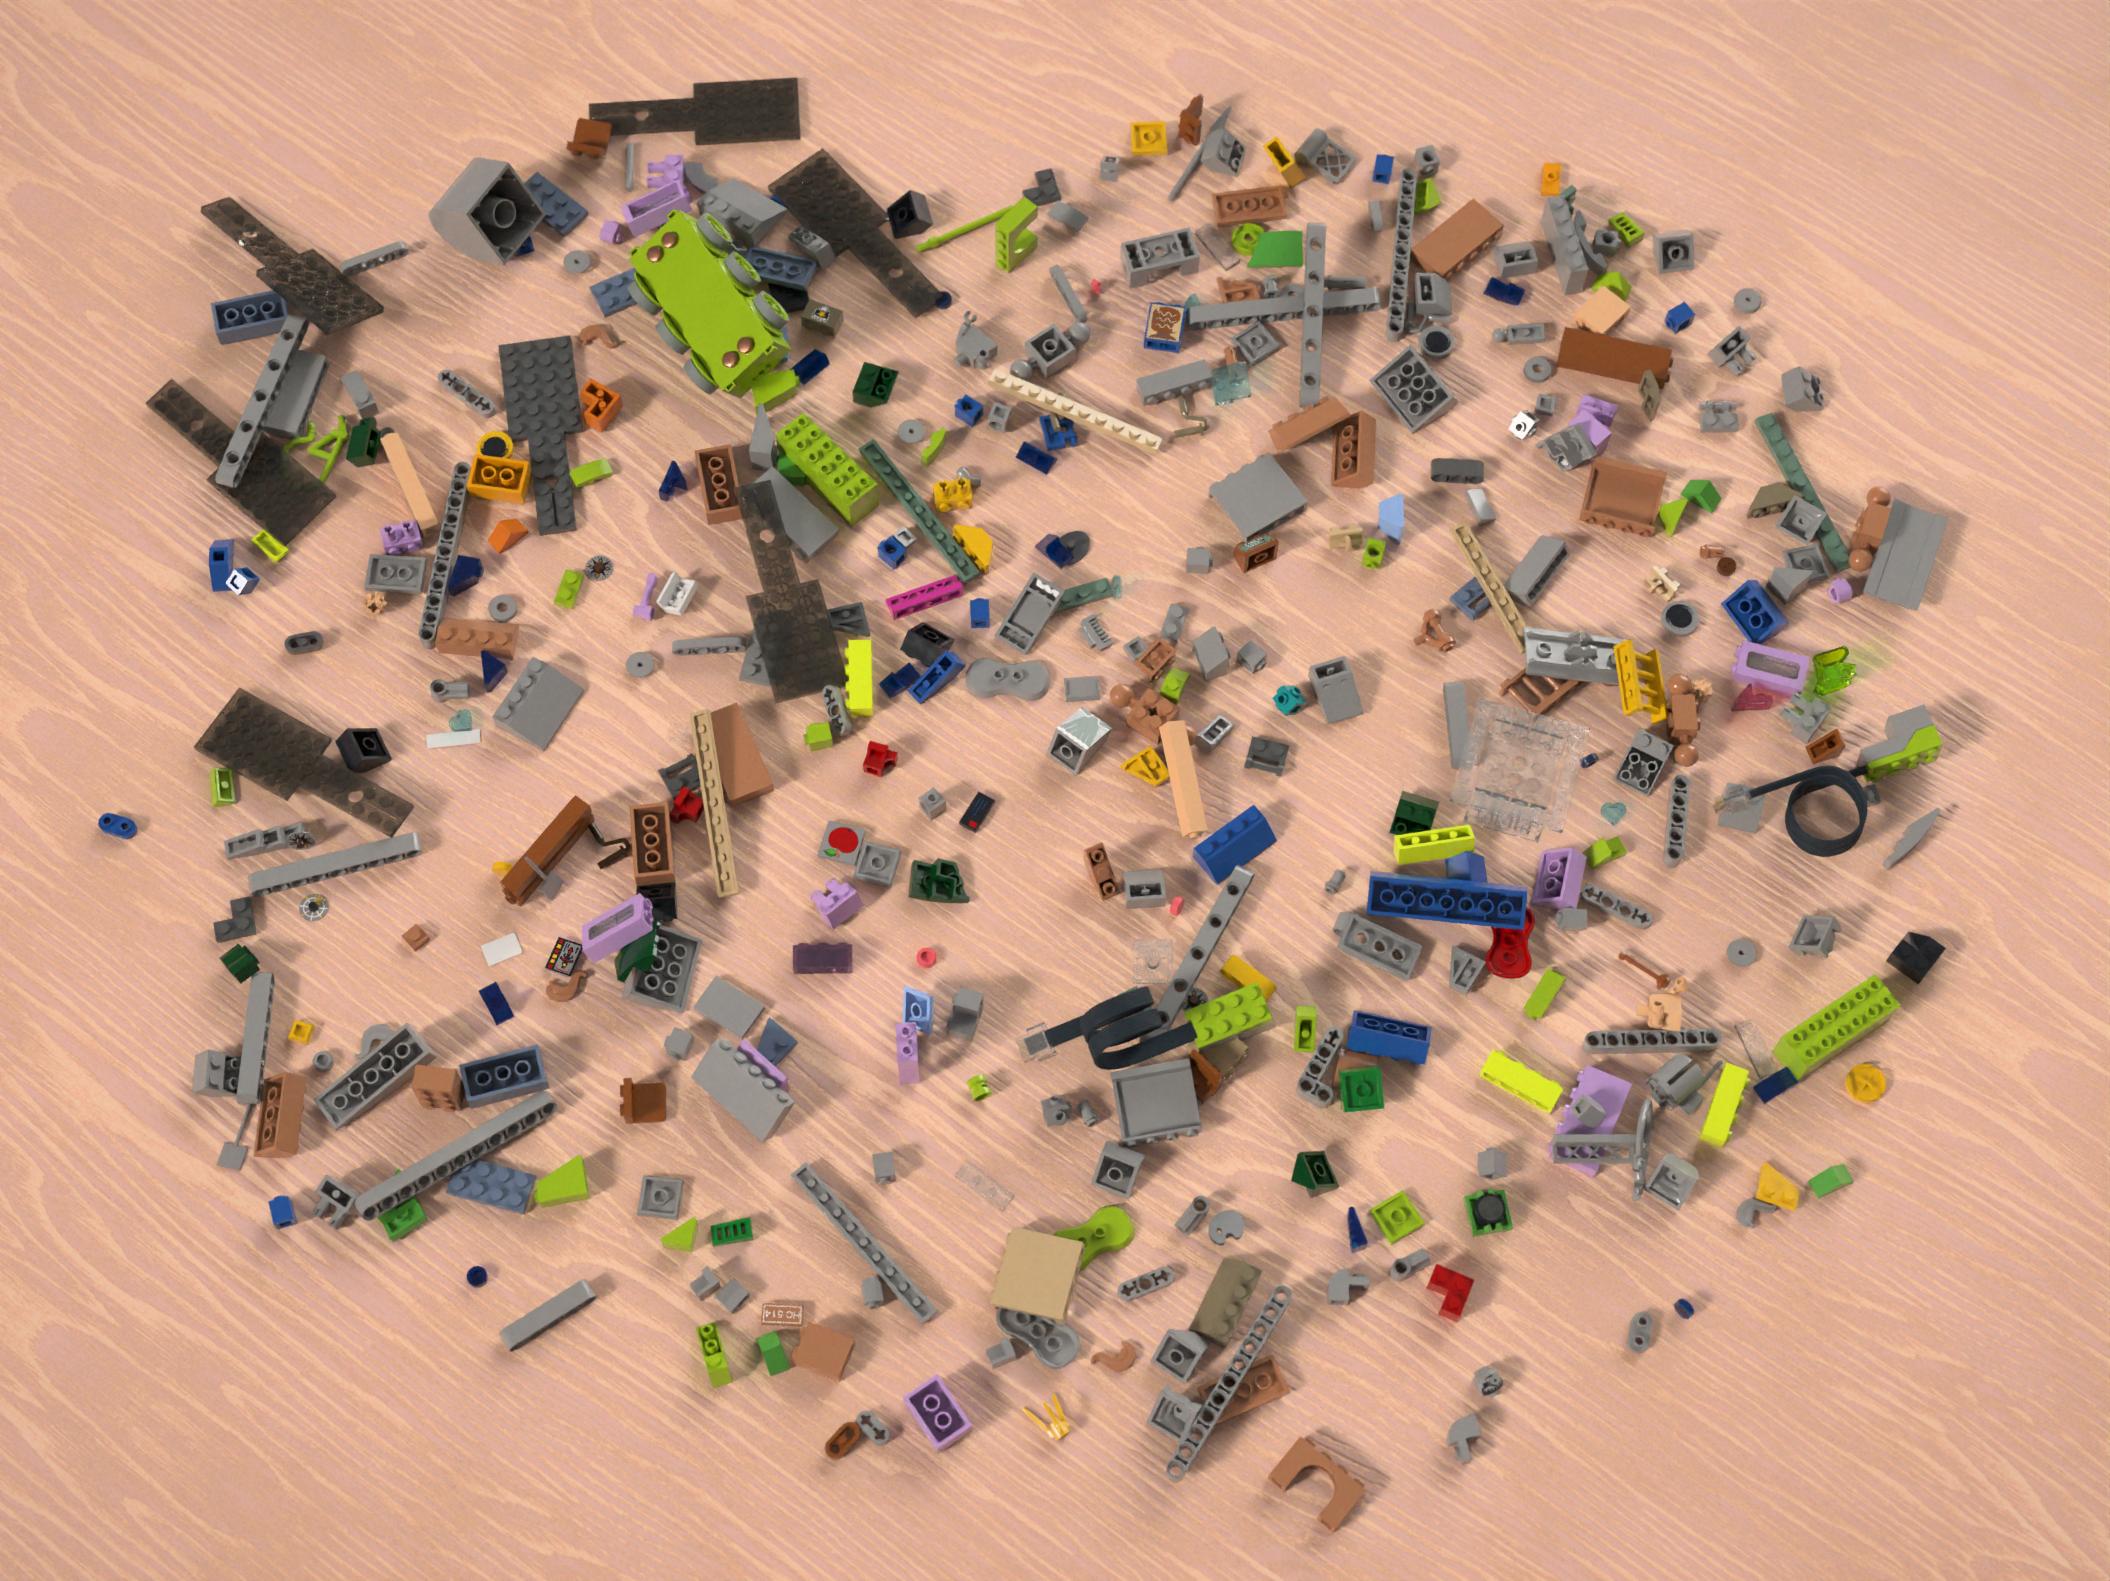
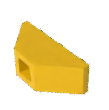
M954 525V540L964 547L963 550L968 557H972L979 571L982 570L987 575L992 559L993 541L983 528Z

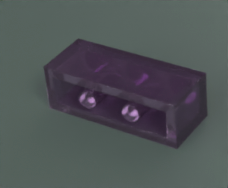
M840 942L837 945H829L828 943H818L817 945L799 943L798 945H793L794 974L853 973L852 944Z

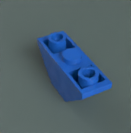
M233 539L214 540L209 548V570L213 592L232 591L225 583L233 572Z

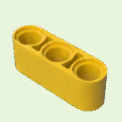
M1231 955L1220 969V973L1239 988L1258 982L1266 1002L1277 989L1271 980L1235 955Z

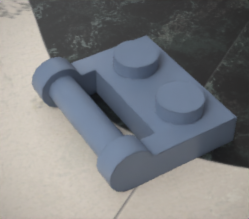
M1476 577L1472 578L1450 597V601L1471 621H1474L1478 614L1491 604L1487 597L1475 608H1469L1485 594Z

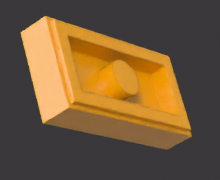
M1544 162L1541 195H1559L1561 164Z

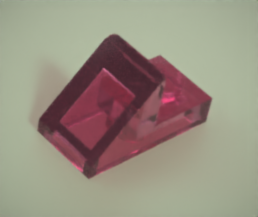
M1750 683L1735 699L1731 711L1769 710L1773 703L1772 695L1757 694L1753 696L1752 684Z

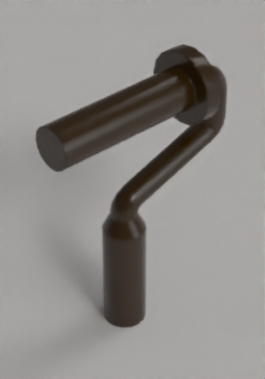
M591 823L588 825L597 843L601 846H610L622 842L626 846V848H623L622 845L619 846L620 850L598 862L597 864L600 869L605 868L623 856L629 857L627 852L631 849V845L626 838L604 842V837L596 824Z

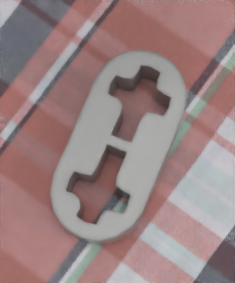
M1369 201L1368 212L1372 231H1382L1383 220L1379 201Z
M862 1411L859 1413L857 1425L861 1431L877 1446L886 1445L890 1439L887 1427L872 1412ZM862 1417H871L870 1423L873 1426L870 1428L868 1424L862 1425ZM875 1429L880 1433L885 1432L884 1440L881 1438L876 1440L877 1434L874 1432Z

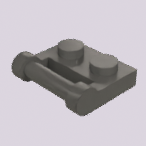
M1252 736L1244 768L1250 769L1251 767L1275 773L1276 776L1281 777L1289 745ZM1253 758H1257V759H1261V760H1265V761L1277 763L1278 766H1274V765H1270V764H1266V763L1254 761V760H1252V759H1253Z
M692 753L687 755V758L665 769L661 768L658 770L673 800L676 799L683 786L690 789L691 792L701 787L697 761ZM691 764L692 769L669 780L668 775Z

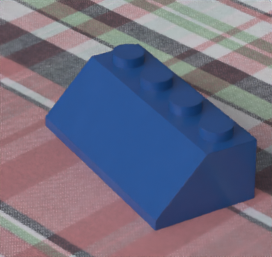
M1252 805L1194 847L1193 858L1214 883L1218 885L1232 874L1236 865L1244 866L1274 844L1277 839L1266 818L1255 805Z
M1354 1010L1347 1048L1355 1052L1364 1051L1374 1056L1383 1055L1393 1060H1406L1412 1064L1425 1065L1430 1045L1431 1027Z

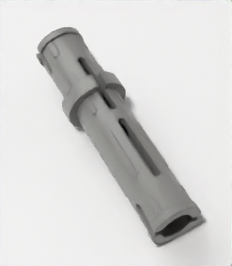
M1328 275V277H1324V288L1329 290L1332 288H1366V277H1332V275ZM1311 279L1312 283H1318L1316 279Z

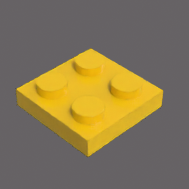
M1166 121L1131 122L1132 156L1167 155Z

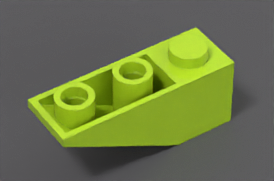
M716 1322L697 1327L696 1331L712 1387L716 1388L732 1383L733 1380Z

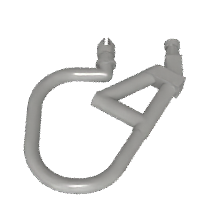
M1650 1099L1644 1100L1637 1125L1636 1157L1632 1165V1169L1635 1172L1634 1194L1632 1195L1634 1201L1640 1200V1195H1642L1646 1185L1645 1174L1653 1120V1106Z

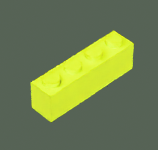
M871 639L848 640L849 647H845V659L849 658V664H845L846 676L849 675V681L845 682L846 693H849V698H846V709L850 710V717L873 716Z
M1470 824L1396 835L1394 837L1393 852L1398 865L1450 858L1465 851L1474 853L1475 837Z
M1492 1050L1479 1074L1484 1079L1548 1114L1551 1113L1564 1089L1556 1081H1549L1543 1078L1541 1073L1525 1068L1524 1064L1519 1061H1512L1507 1058L1506 1054L1500 1051Z
M1726 1062L1722 1068L1699 1140L1720 1148L1725 1142H1729L1732 1132L1729 1131L1731 1124L1735 1125L1738 1114L1735 1113L1736 1109L1741 1107L1744 1096L1741 1095L1742 1091L1747 1089L1750 1081L1747 1078L1748 1070Z

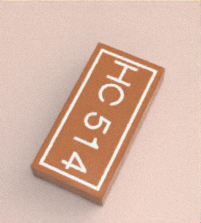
M763 1303L761 1325L803 1327L804 1305Z

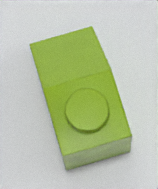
M1173 667L1166 676L1160 690V695L1178 706L1191 674Z
M1296 1006L1294 1052H1314L1317 1021L1316 1006Z

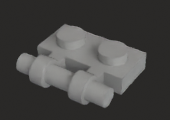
M1699 402V410H1706V413H1700L1699 416L1701 433H1737V413H1729V410H1736V402ZM1713 410H1722V413H1713Z

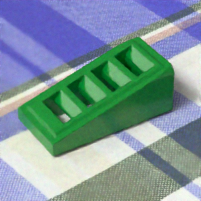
M750 1217L711 1226L713 1247L754 1240ZM742 1226H745L746 1234H742ZM737 1227L738 1235L734 1236L733 1228ZM725 1229H729V1238H726ZM717 1230H721L722 1239L718 1240Z

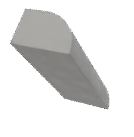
M1544 535L1539 537L1504 584L1513 601L1529 607L1533 605L1571 554L1565 541Z

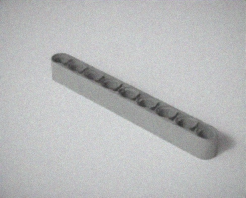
M407 833L254 872L248 875L251 895L260 897L414 858L422 854L419 835L417 833Z

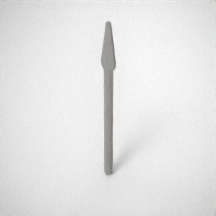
M1231 106L1211 126L1210 132L1223 128L1232 109ZM1208 136L1169 194L1168 199L1170 201L1176 198L1200 161Z

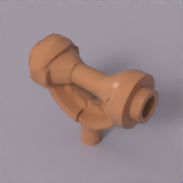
M1434 609L1426 611L1421 628L1422 635L1414 638V643L1417 646L1426 641L1428 645L1437 647L1440 651H1451L1456 644V640L1453 636L1446 634L1441 627L1440 620L1442 615L1440 611ZM1431 627L1436 631L1438 638L1431 635Z

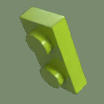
M565 570L554 600L555 605L573 609L584 579L583 573Z

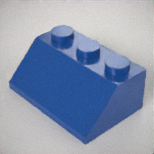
M1747 580L1721 603L1747 640L1752 643L1761 644L1776 636L1790 624L1758 580Z

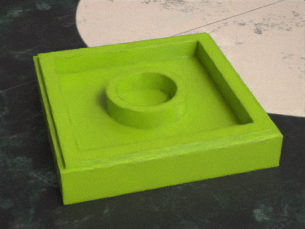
M1403 1190L1369 1210L1370 1215L1390 1245L1425 1225V1222Z

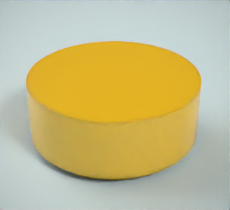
M498 861L493 863L492 872L506 876L512 869V866L509 863Z

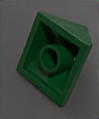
M1308 1151L1297 1154L1291 1181L1306 1187L1310 1198L1339 1188L1324 1151Z

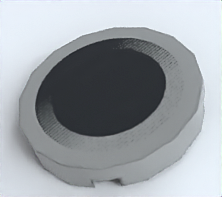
M1440 325L1426 327L1421 332L1418 340L1421 352L1432 359L1447 357L1455 344L1452 332Z
M1683 601L1669 603L1661 615L1663 628L1673 636L1686 637L1692 634L1699 622V615L1696 609L1691 604Z

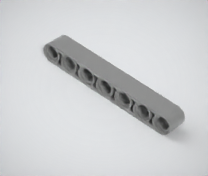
M255 973L251 976L237 1088L238 1104H259L261 1101L275 986L273 973Z
M1716 1029L1591 1031L1587 1033L1582 1043V1048L1588 1054L1712 1052L1716 1050L1722 1037ZM1707 1037L1712 1038L1715 1043L1708 1042ZM1667 1038H1672L1676 1044H1670ZM1687 1038H1692L1695 1044L1689 1043ZM1628 1039H1633L1636 1045L1629 1044ZM1647 1039H1653L1656 1044H1650ZM1588 1040H1594L1597 1045H1590ZM1608 1040H1614L1617 1045L1609 1044Z

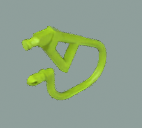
M345 415L338 416L339 430H332L308 449V454L327 460L320 478L314 484L308 486L293 484L289 479L287 454L292 447L316 440L315 435L317 433L314 422L311 421L312 424H310V421H308L307 423L308 436L293 439L283 447L282 454H280L283 482L289 489L305 493L314 491L324 484L344 442H347L349 439ZM333 439H337L331 453L319 450Z

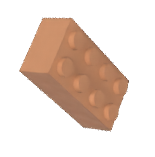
M731 444L695 450L708 525L745 519L743 506L739 501L741 494Z
M668 802L629 806L636 885L676 882Z

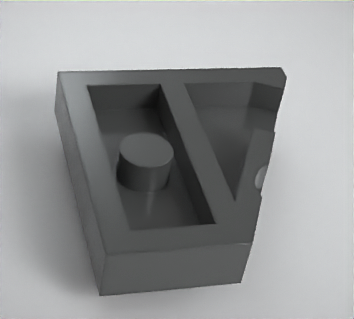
M862 602L826 610L830 630L870 637V630Z

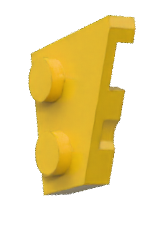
M1151 745L1120 765L1122 770L1154 787H1158L1170 779L1168 769Z
M1764 1162L1761 1165L1756 1199L1794 1211L1797 1208L1800 1190L1768 1163Z

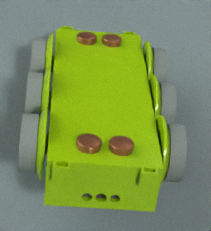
M673 209L667 215L669 221L641 248L635 246L629 252L631 256L629 261L637 271L634 273L635 280L628 286V291L633 299L649 314L656 316L664 309L662 312L663 319L655 326L656 331L664 342L680 355H684L692 348L690 351L691 359L683 367L689 378L702 391L711 395L718 388H721L722 391L741 399L792 350L782 337V327L789 322V316L782 306L765 291H761L756 295L753 288L761 281L760 276L752 265L737 252L733 251L729 256L724 249L732 243V238L713 216L704 213L696 219L680 210Z

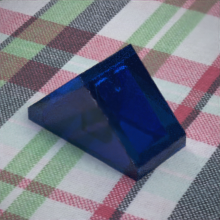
M483 650L481 651L484 685L487 693L494 690L508 671L503 662Z

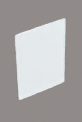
M515 933L481 946L488 966L523 953Z

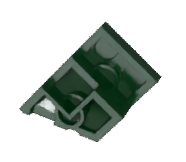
M940 858L933 864L917 860L912 862L909 898L939 903H968L970 901L969 896L965 893L964 882L959 875L956 862Z
M653 921L652 931L627 944L620 950L614 960L618 981L625 983L633 967L648 972L657 955L659 936L656 935V932L661 926L660 921Z

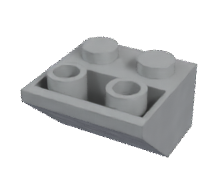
M1222 128L1209 133L1201 162L1213 172L1237 177L1247 147L1227 129Z
M1524 241L1492 247L1501 279L1535 273L1538 259L1534 246L1529 242Z
M1416 273L1413 284L1416 315H1452L1449 281L1435 273Z
M1801 366L1781 374L1787 407L1795 412L1824 410V397L1820 387L1822 383L1819 377Z
M1216 626L1210 628L1193 641L1192 650L1205 681L1227 675L1229 659L1231 658L1228 648H1224L1222 633L1217 631Z
M1162 869L1123 872L1126 909L1165 906L1166 893Z
M209 1049L195 1055L192 1093L207 1097H237L241 1057Z

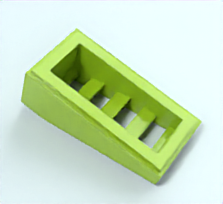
M1624 212L1608 220L1627 247L1643 240L1644 232ZM1622 218L1623 221L1619 223L1616 222L1617 220Z

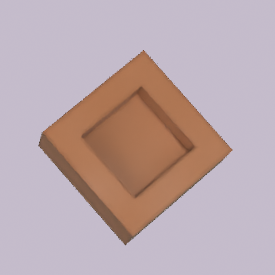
M417 923L401 935L403 940L414 951H417L430 940L429 936Z

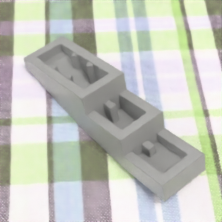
M1939 808L1931 811L1906 828L1903 833L1905 837L1899 840L1893 848L1895 853L1888 856L1882 864L1886 870L1900 862L1917 846L1940 812Z
M299 822L284 828L276 826L265 831L257 829L225 840L226 859L249 857L288 848L289 846L286 844L287 836L294 832H305V826Z

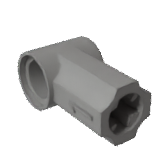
M436 679L430 684L432 698L436 702H444L447 699H468L469 697L468 682H445L442 679ZM438 689H443L442 692H436Z
M1204 1196L1195 1197L1188 1209L1176 1222L1175 1226L1178 1230L1189 1236L1203 1217L1208 1214L1209 1200ZM1197 1203H1203L1206 1206V1209L1203 1211H1198L1195 1208V1205Z
M1420 1249L1404 1258L1396 1259L1390 1268V1277L1395 1281H1403L1406 1277L1430 1266V1257L1424 1249ZM1395 1267H1402L1405 1273L1397 1272Z

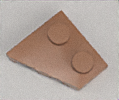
M1217 277V284L1223 303L1260 299L1256 284L1242 283L1238 280L1231 282L1223 280V277Z

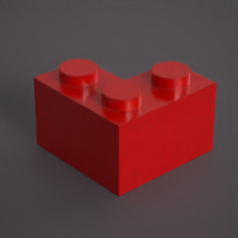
M1436 1264L1426 1288L1445 1296L1438 1315L1458 1322L1474 1279Z

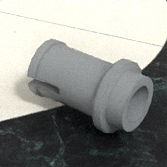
M1336 869L1329 882L1325 883V891L1331 895L1338 893L1339 886L1346 877L1345 873Z
M1089 1101L1080 1102L1077 1108L1084 1118L1083 1123L1088 1127L1096 1125L1098 1123V1115L1094 1114Z

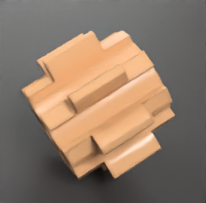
M375 591V593H367L362 605L365 606V612L371 613L374 616L375 614L383 613V608H386L387 602L384 601V595L378 594Z
M1696 679L1692 683L1690 694L1695 695V700L1699 703L1700 701L1707 702L1714 691L1711 688L1712 684L1707 682L1706 679L1702 681L1701 679L1699 681Z

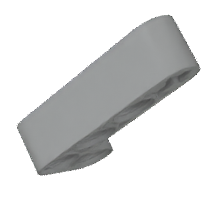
M1330 1027L1326 1031L1301 1075L1296 1089L1300 1098L1322 1109L1329 1107L1333 1098L1332 1089L1321 1083V1080L1342 1043L1343 1032L1338 1027ZM1333 1036L1337 1037V1038L1334 1039V1041H1333V1043H1332V1046H1331V1045L1329 1044L1330 1039L1333 1038ZM1327 1052L1329 1057L1324 1058L1319 1053ZM1317 1068L1320 1073L1313 1074L1310 1069ZM1304 1084L1309 1085L1311 1090L1305 1091L1301 1086ZM1326 1094L1329 1099L1321 1100L1319 1095Z

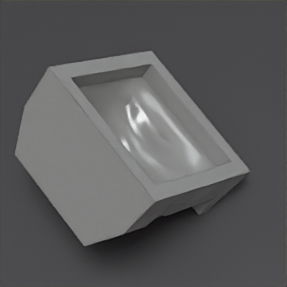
M1794 495L1775 527L1808 546L1827 513Z
M1803 915L1788 948L1798 956L1809 954L1828 958V953L1833 950L1834 932L1840 933L1842 931L1840 923L1833 916Z
M1667 1154L1662 1158L1643 1190L1679 1211L1698 1181L1699 1173L1696 1167L1676 1155Z
M1168 1384L1161 1391L1147 1423L1181 1443L1203 1405L1195 1402L1191 1403L1189 1398L1170 1391L1171 1386Z

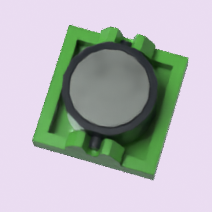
M1489 1189L1486 1192L1481 1190L1474 1195L1464 1196L1473 1237L1513 1230L1504 1190L1494 1191Z

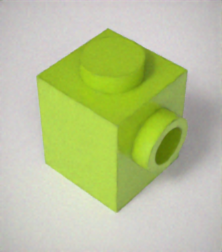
M828 722L821 724L813 723L806 727L807 734H803L805 745L810 746L811 751L833 747Z

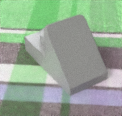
M1102 157L1100 162L1101 180L1117 181L1120 158Z

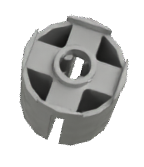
M1683 1054L1673 1056L1645 1080V1085L1648 1083L1652 1090L1650 1096L1661 1107L1666 1105L1671 1108L1670 1111L1674 1110L1701 1086L1703 1074L1700 1067L1695 1064L1688 1070L1693 1062L1690 1057Z

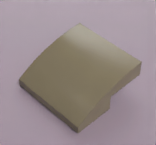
M1647 370L1643 373L1638 392L1643 398L1641 408L1651 422L1654 420L1660 404V391L1651 370Z

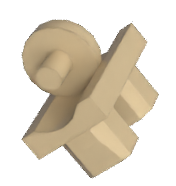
M1349 524L1345 530L1331 527L1329 532V548L1345 547L1346 551L1350 552L1351 546L1363 544L1362 527H1357L1356 524Z
M1654 566L1645 577V580L1651 585L1649 592L1651 594L1657 592L1666 602H1669L1681 585L1676 580L1670 581L1667 578L1669 574L1664 567L1658 568Z

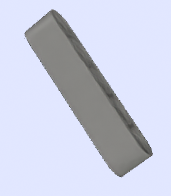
M1444 683L1443 695L1452 769L1472 768L1473 759L1464 683Z
M1683 774L1677 775L1673 779L1669 789L1663 862L1670 868L1678 866L1684 854L1690 780ZM1676 784H1681L1684 788H1679ZM1675 801L1680 802L1682 806L1676 805ZM1673 819H1678L1681 823H1676ZM1671 836L1677 837L1679 841L1673 840ZM1669 854H1675L1677 858H1672Z
M583 1279L500 1331L499 1335L508 1350L513 1352L586 1307L597 1296L587 1280Z

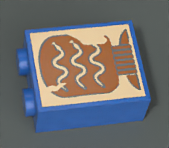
M1150 302L1144 348L1179 353L1186 307L1168 305L1161 302Z

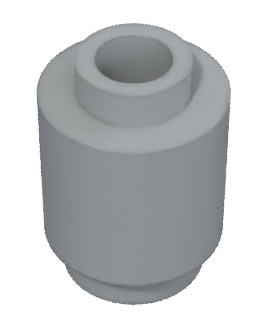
M870 1277L863 1279L861 1290L864 1306H868V1309L879 1308L880 1304L884 1303L882 1285L879 1282V1278Z

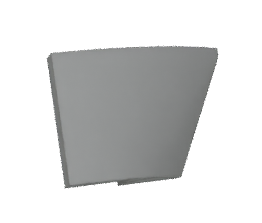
M1580 423L1571 425L1536 444L1538 448L1542 447L1549 454L1548 458L1563 472L1598 454Z

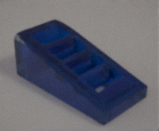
M1349 1207L1347 1220L1350 1251L1355 1253L1366 1249L1368 1242L1354 1207Z

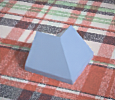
M1397 494L1379 502V522L1377 528L1396 544H1400L1404 529L1403 494Z
M905 986L902 1023L916 1022V1030L928 1035L932 1034L934 1018L933 996Z

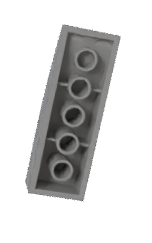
M405 1023L313 1100L334 1129L338 1130L377 1105L414 1077L416 1065L427 1066L437 1056L414 1026Z

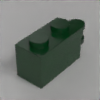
M375 417L363 418L360 420L359 426L352 427L346 459L357 468L375 464L381 432L376 429L377 421Z

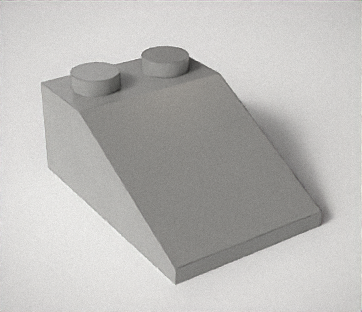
M759 403L749 454L752 469L768 471L772 466H778V446L775 445L764 405Z

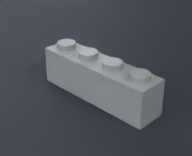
M1203 359L1138 378L1136 389L1143 406L1154 405L1159 401L1171 400L1176 396L1188 395L1193 391L1209 388L1212 386V375L1206 360Z

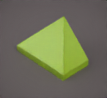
M1431 178L1416 183L1414 214H1419L1442 203Z
M1618 271L1598 274L1592 291L1597 292L1604 285L1626 302L1632 287Z

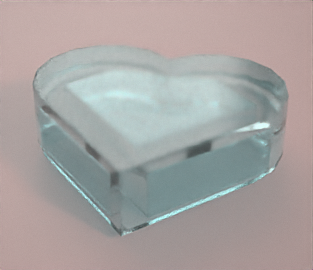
M1113 575L1111 581L1113 599H1121V576Z
M461 709L457 712L456 716L450 718L449 726L451 730L456 732L472 731V716L469 710Z
M1607 802L1602 805L1600 812L1614 826L1624 817L1627 809L1623 803L1612 804Z

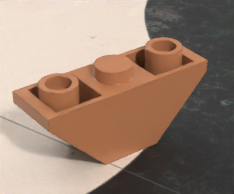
M1100 842L1085 849L1084 862L1089 877L1101 899L1104 901L1119 894L1120 891L1103 843Z

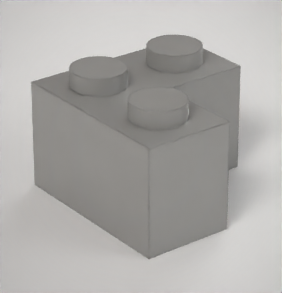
M960 987L959 993L955 992L952 1004H954L953 1010L955 1013L953 1017H949L947 1028L949 1029V1036L972 1042L984 1007L983 993Z

